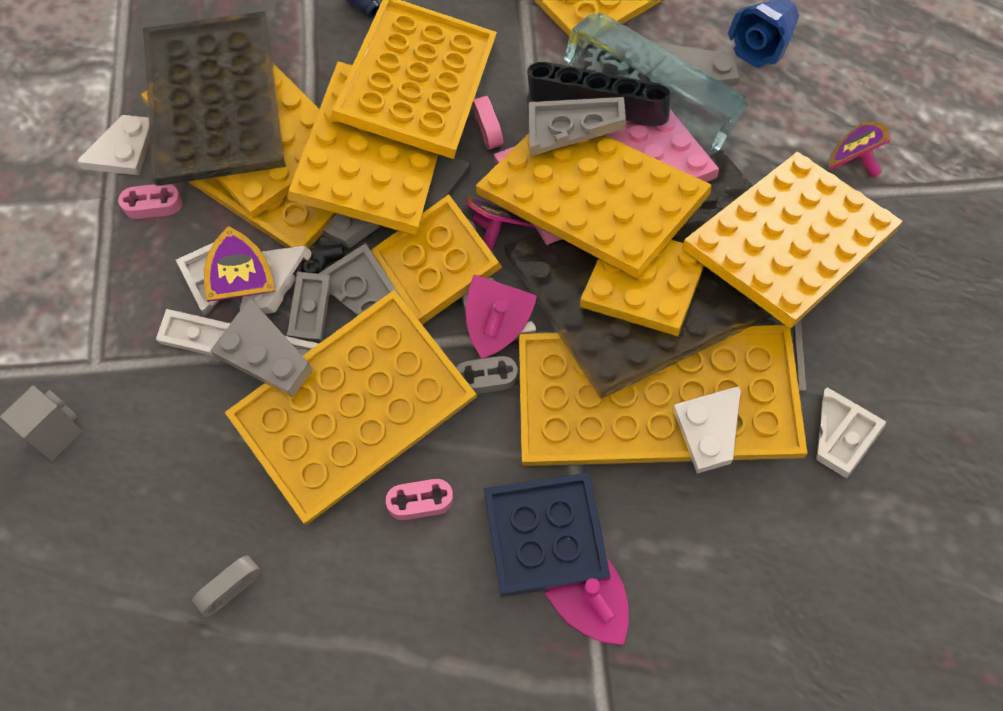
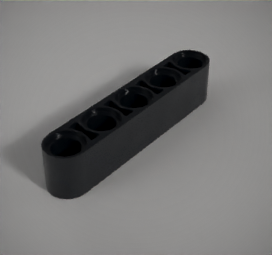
M542 61L531 64L527 69L529 95L535 102L624 97L626 121L649 126H661L669 120L670 90L666 85Z

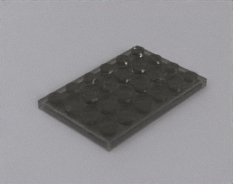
M265 11L143 28L152 176L156 186L286 167L268 20Z

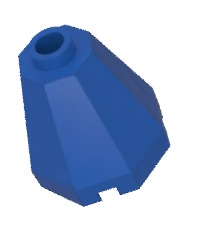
M773 0L740 9L735 14L728 31L730 41L734 38L736 44L733 48L736 56L755 68L762 67L767 63H770V65L776 64L780 61L791 40L799 18L796 4L789 0Z

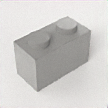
M34 385L0 415V418L51 461L83 432L74 423L78 416L51 390L43 394Z

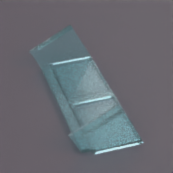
M602 12L589 14L571 30L564 58L565 61L569 62L568 66L572 67L588 44L591 43L724 121L709 149L711 152L714 148L718 151L721 149L748 106V103L744 101L745 95Z

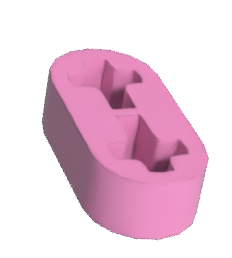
M489 97L475 98L472 109L487 150L503 146L502 131Z
M166 183L130 187L122 191L118 198L119 205L124 214L131 219L170 216L177 213L183 204L178 189L174 185ZM166 196H171L168 198L167 203H162L165 201ZM136 199H139V200H140V201H137V202H136L135 206H133V207L130 206V205H133V204H134V200H136Z
M442 479L400 484L388 491L385 503L389 514L398 520L440 515L451 508L453 504V491L451 486ZM440 489V493L443 495L447 494V496L442 497L441 504H435L433 499L422 500V498L433 496V490ZM405 495L406 500L418 499V501L406 503L405 510H399L398 505H392L398 502V496Z

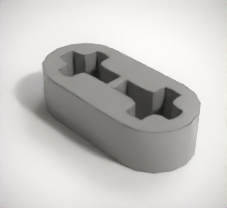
M507 356L465 361L456 367L464 378L465 373L472 372V376L475 377L474 383L469 385L476 394L504 391L512 388L517 381L518 367L516 362ZM503 367L508 372L506 379H501L500 375L497 374L498 368Z
M243 556L198 591L193 597L192 603L203 617L211 616L254 582L259 576L261 569L250 556Z

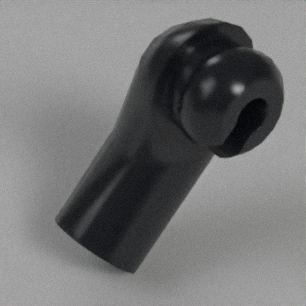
M343 243L312 248L310 250L312 252L308 261L303 260L301 268L306 273H320L329 261L340 260L345 257Z

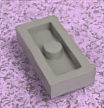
M297 272L287 331L288 337L306 341H323L332 283L330 275Z

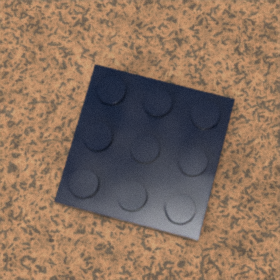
M589 472L484 488L501 597L581 585L591 578L597 579L599 582L610 579L611 576Z

